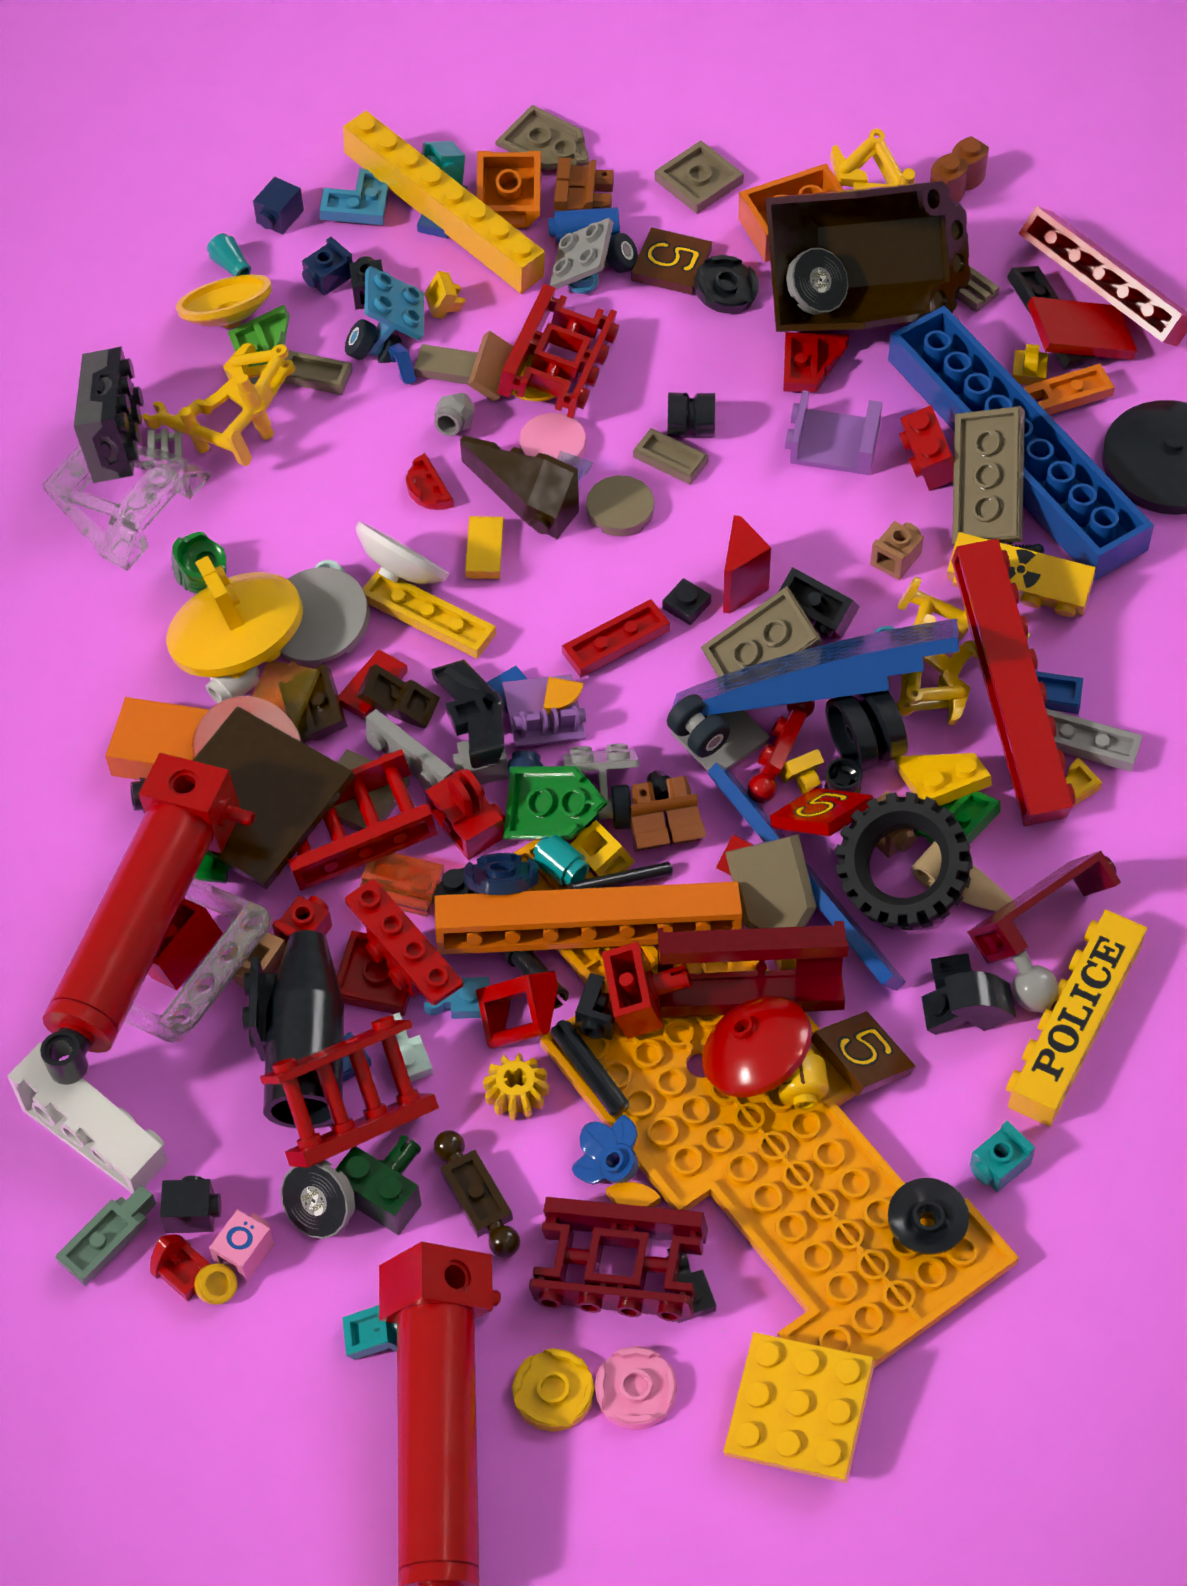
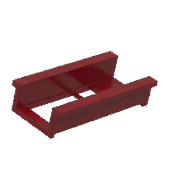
M834 921V925L677 932H664L663 928H657L658 972L673 968V964L759 961L756 964L757 971L691 973L693 987L660 996L659 1004L662 1018L725 1015L741 1003L765 996L788 998L797 1003L804 1012L845 1010L842 962L843 957H848V941L846 940L844 921ZM796 959L795 969L767 970V964L765 963V960Z

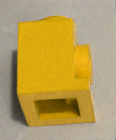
M597 820L589 827L580 831L576 839L570 844L585 856V862L590 865V868L597 876L626 871L635 862L623 846Z

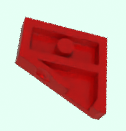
M785 332L783 391L802 392L804 390L817 392L848 348L849 334Z

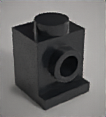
M364 256L354 263H349L355 310L364 309L365 294L360 295V291H365V271L369 266L383 271L381 259L374 260L371 257Z

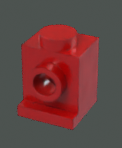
M298 895L280 920L276 919L272 924L274 935L285 940V946L289 936L297 931L312 930L326 935L332 927L328 905L316 896H310L309 899Z

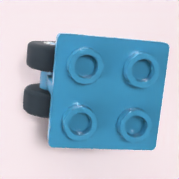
M369 266L365 271L364 313L366 316L379 321L376 327L367 320H358L347 336L345 352L348 356L357 360H362L369 354L378 356V363H390L392 360L388 346L397 343L402 345L401 338L393 333L394 330H398L416 340H421L424 336V293L413 285H408L384 271Z

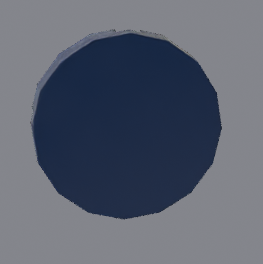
M515 853L486 854L477 858V864L473 865V863L468 862L463 870L464 883L467 888L488 895L520 893L538 884L539 865L530 857L528 862L521 861V855Z

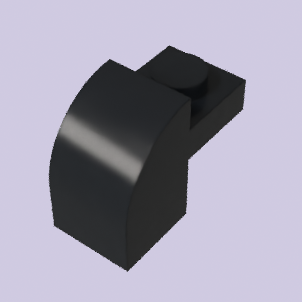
M970 971L945 977L946 986L921 996L927 1031L934 1035L967 1021L985 1031L1016 1018L1010 983L988 972Z

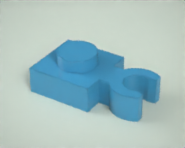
M489 977L461 978L463 980V987L437 1005L425 1002V1014L433 1016L441 1014L445 1009H451L452 1019L481 1018L476 989L490 986Z

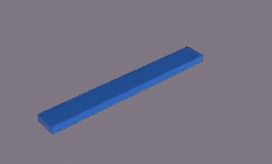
M717 762L708 770V775L763 842L785 837L779 829L771 826L769 816L749 796L748 791L730 770ZM806 862L817 907L832 925H834V921H844L846 940L849 946L882 985L897 991L906 981Z

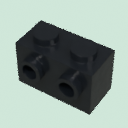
M793 567L779 590L781 591L787 586L793 592L807 617L815 622L814 628L830 638L833 632L843 637L860 608L851 598Z

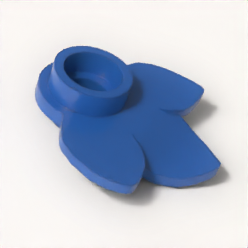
M622 1115L611 1128L597 1121L585 1124L579 1138L581 1149L585 1154L573 1164L572 1171L574 1175L585 1183L592 1185L606 1179L612 1183H623L631 1180L636 1175L639 1167L636 1153L633 1150L638 1137L633 1121L626 1115Z

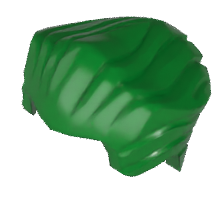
M204 532L192 533L184 538L178 537L171 551V567L174 571V577L179 585L183 586L184 590H189L192 593H198L207 587L195 563L196 561L208 556L214 568L221 565L225 574L227 571L224 549L208 538Z

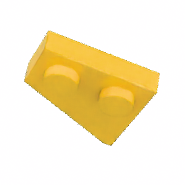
M975 753L901 756L894 759L895 769L911 792L916 793L921 799H925L927 796L935 800L939 806L992 786L990 773Z

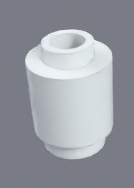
M257 666L251 668L245 675L239 678H232L230 676L210 677V682L206 685V689L216 703L229 698L244 696L259 684L257 677L260 674Z

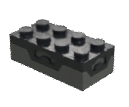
M122 346L82 354L74 429L93 483L133 476L134 463L139 461L136 443L141 441L138 425L142 424V415L139 407L144 406L141 388L139 386L135 387L134 383L131 382V379L135 377L134 367L130 358L125 359Z

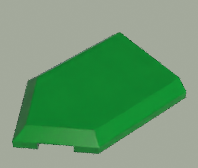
M577 766L510 767L503 839L541 840L546 836L558 835L563 840H572L608 802Z

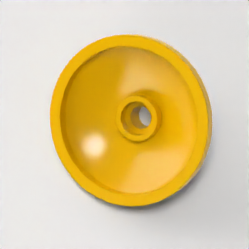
M254 274L220 279L187 293L177 302L176 310L179 317L190 323L207 327L223 326L226 329L240 325L242 320L254 314L266 302L272 291L271 281L266 276Z

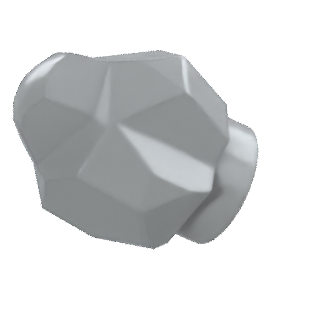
M466 393L441 397L436 404L434 413V424L441 434L454 436L458 432L471 428L474 405L470 397Z

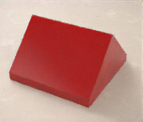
M734 515L724 569L723 613H731L769 590L771 547L739 515Z

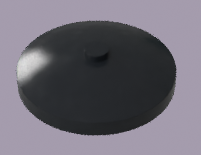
M1157 400L1139 404L1122 413L1114 420L1107 431L1102 450V463L1105 474L1135 505L1163 514H1187L1186 402Z

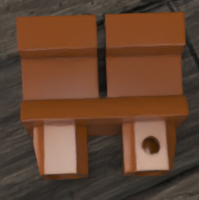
M559 157L554 211L612 208V193H596V191L613 192L614 171L597 170L596 160L590 161L587 166L571 165V158Z
M686 776L666 779L668 798L655 801L652 782L632 785L630 812L634 852L665 847L669 844L671 846L694 842L706 838L704 824L701 821L698 808L697 793L691 794Z

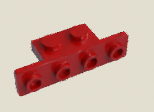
M371 879L345 897L346 905L366 927L368 937L366 949L376 963L383 962L389 969L388 975L399 990L405 988L413 998L422 993L431 1005H437L463 987V980L377 880Z

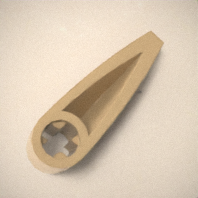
M936 841L911 867L913 876L926 888H929L935 882L941 869V852ZM973 865V869H970L969 874L971 878L970 885L962 893V902L979 908L998 911L1013 900Z

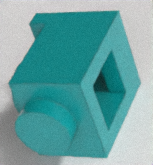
M453 141L423 142L422 155L460 185H463L466 155Z
M1007 1120L1002 1124L1001 1129L972 1152L970 1161L972 1173L979 1182L984 1185L989 1184L998 1193L1031 1165L1035 1147ZM998 1152L1003 1158L997 1157L995 1154Z

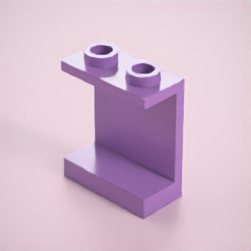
M802 390L800 404L794 403L792 408L791 423H794L795 427L794 429H788L786 435L785 449L791 450L790 463L870 475L881 422L882 402L869 400L866 417L808 409L809 391Z

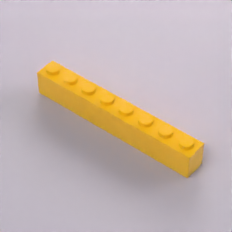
M367 110L343 126L344 153L364 169L369 170L381 183L382 181L386 183L391 191L420 214H423L442 228L446 235L520 294L544 277L545 251Z

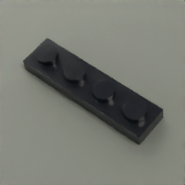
M1039 266L1011 268L1007 278L1029 313L1027 304L1031 297L1059 299ZM1055 353L1064 369L1093 366L1097 359L1096 356Z

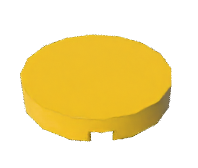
M556 1348L546 1349L542 1353H538L535 1356L532 1354L526 1358L515 1372L512 1385L515 1408L523 1420L536 1429L550 1432L570 1429L581 1422L592 1407L595 1393L592 1375L583 1359L570 1351Z

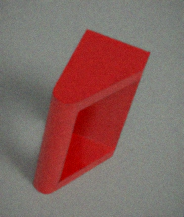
M555 971L528 974L476 989L485 1038L489 1048L503 1047L544 1036L550 1032L558 989ZM527 995L532 1023L505 1030L511 999Z

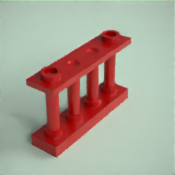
M402 749L384 754L376 760L351 769L355 776L354 780L323 818L333 842L312 850L308 839H306L297 851L298 856L288 860L300 891L438 835L427 803L415 807L403 782V778L410 776L411 772ZM389 784L401 814L381 822L369 792ZM355 798L367 828L346 836L334 806Z
M393 1015L371 1022L372 1029L297 1061H295V1058L278 1061L272 1065L273 1071L260 1076L262 1084H282L300 1137L297 1140L298 1146L285 1151L289 1166L311 1167L439 1109L435 1094L419 1093L418 1089H413L396 1038V1034L413 1027L411 1020H395ZM380 1041L382 1042L398 1091V1095L395 1096L396 1102L387 1106L385 1103L380 1102L363 1048ZM349 1055L366 1107L363 1110L364 1116L354 1121L353 1118H348L330 1064ZM312 1070H316L333 1124L330 1125L331 1131L323 1135L314 1131L297 1077Z

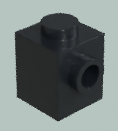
M186 1176L182 1180H162L160 1219L165 1232H214V1218L221 1217L220 1193H214L211 1180L199 1176Z

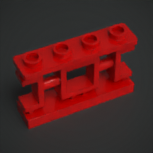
M543 284L502 369L497 394L510 398L513 390H517V396L523 398L528 387L556 396L555 409L561 411L563 407L567 408V417L573 419L577 409H584L590 394V390L587 387L595 386L600 372V368L597 365H604L609 353L610 346H607V343L613 344L620 326L615 323L617 311L611 309L608 316L603 315L604 310L598 308L594 318L565 309L567 297L561 295L559 299L555 298L556 288ZM550 312H553L551 323L547 324L544 332L542 333L541 331ZM598 329H601L593 350H590L591 338L594 339ZM551 343L576 352L577 355L574 362L545 352L548 344ZM533 355L531 367L527 366L523 376H520L529 356ZM581 372L582 374L573 394H570V381L575 382L578 373Z

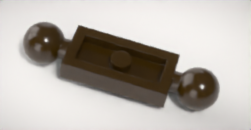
M453 1130L441 1132L435 1138L434 1152L438 1158L449 1162L440 1167L444 1180L477 1237L490 1232L488 1244L493 1254L501 1258L511 1257L520 1247V1236L514 1228L504 1225L513 1220L509 1206L477 1151L473 1150L463 1155L465 1150L463 1137Z

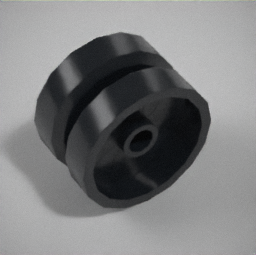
M888 690L855 696L836 697L826 702L827 725L840 757L849 758L857 762L862 772L875 767L878 763V758L888 762L907 753L908 742L903 719Z

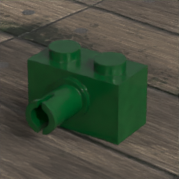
M406 1135L399 1137L397 1143L383 1161L377 1160L355 1146L350 1149L335 1169L337 1172L342 1171L348 1178L354 1192L355 1208L398 1236L422 1205L419 1186L402 1175L416 1155L421 1152L420 1146L413 1139L407 1143L409 1137Z

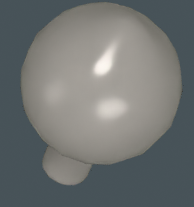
M1026 950L1018 955L1012 956L1019 971L1012 983L1013 997L1025 1010L1044 1013L1046 1008L1050 1009L1057 999L1058 982L1054 974L1047 968L1040 965L1033 966Z

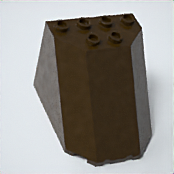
M944 181L765 198L776 332L869 329L916 321L942 306H945L953 314L957 306L955 298L959 290L965 289L971 279L968 261V233L966 230L967 214L960 203H954L949 197L950 189ZM810 248H823L832 252L842 262L847 272L849 286L846 298L840 307L826 314L813 315L803 311L797 305L799 303L795 297H791L787 287L786 276L789 264L800 253Z

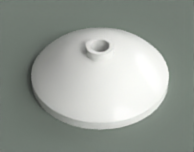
M361 521L357 523L355 527L357 536L365 552L374 562L381 566L378 573L396 583L400 577L409 582L427 584L439 583L447 580L450 573L407 546Z

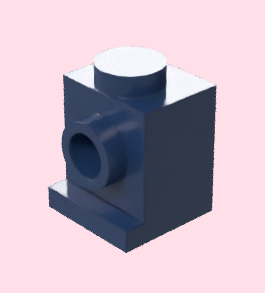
M332 237L326 239L327 244L302 260V276L304 281L311 288L315 287L324 296L351 279L349 263H353L352 254Z

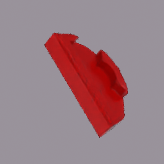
M426 453L415 458L405 478L409 496L418 505L427 509L444 510L453 508L454 500Z

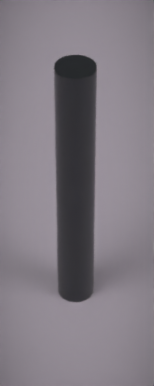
M663 862L570 882L568 889L623 887L672 875L673 871L669 862Z

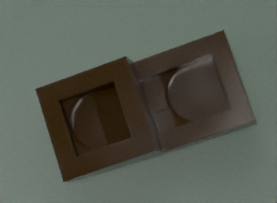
M377 664L369 668L356 695L357 698L376 709L423 729L428 726L440 699L439 696L411 679L404 682Z

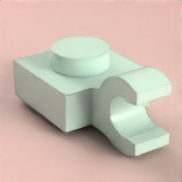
M400 1012L393 1014L395 1020H402ZM406 1030L396 1034L410 1081L432 1075L433 1068L420 1035L408 1038Z

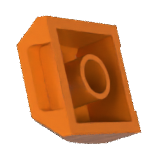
M477 151L476 197L515 228H528L540 216L541 151Z

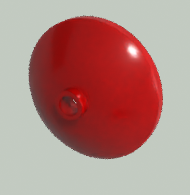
M779 996L755 998L734 1007L718 1021L705 1043L702 1065L707 1079L718 1091L732 1097L757 1096L776 1088L791 1077L800 1067L808 1053L812 1038L809 1018L797 1003Z

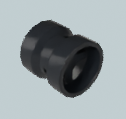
M849 758L833 760L826 769L824 789L860 793L863 775L861 767L857 762Z

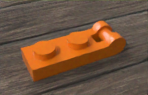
M1101 364L1023 387L1034 400L1043 398V401L1037 403L1049 415L1111 397L1115 389Z

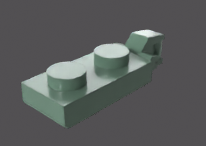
M141 1185L127 1200L123 1197L116 1201L111 1199L56 1254L57 1262L86 1287L142 1230V1227L148 1221L145 1216L157 1204L154 1195Z

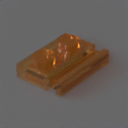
M393 853L367 863L361 878L360 887L371 879H375L402 911L428 917L438 884L442 881L444 865Z

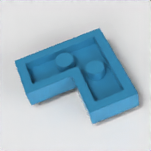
M359 168L355 191L332 188L323 189L320 220L383 225L389 194L388 185L383 181L381 183L369 170Z

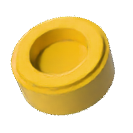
M220 1263L203 1267L195 1278L196 1294L203 1302L211 1305L223 1304L229 1301L237 1289L235 1273L230 1267Z

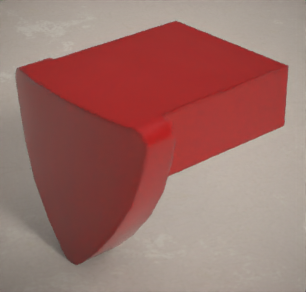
M170 1234L158 1239L151 1256L150 1273L156 1279L161 1277L188 1302L196 1294L194 1283L198 1272L203 1267L210 1265V1263L191 1247V1243L184 1237Z

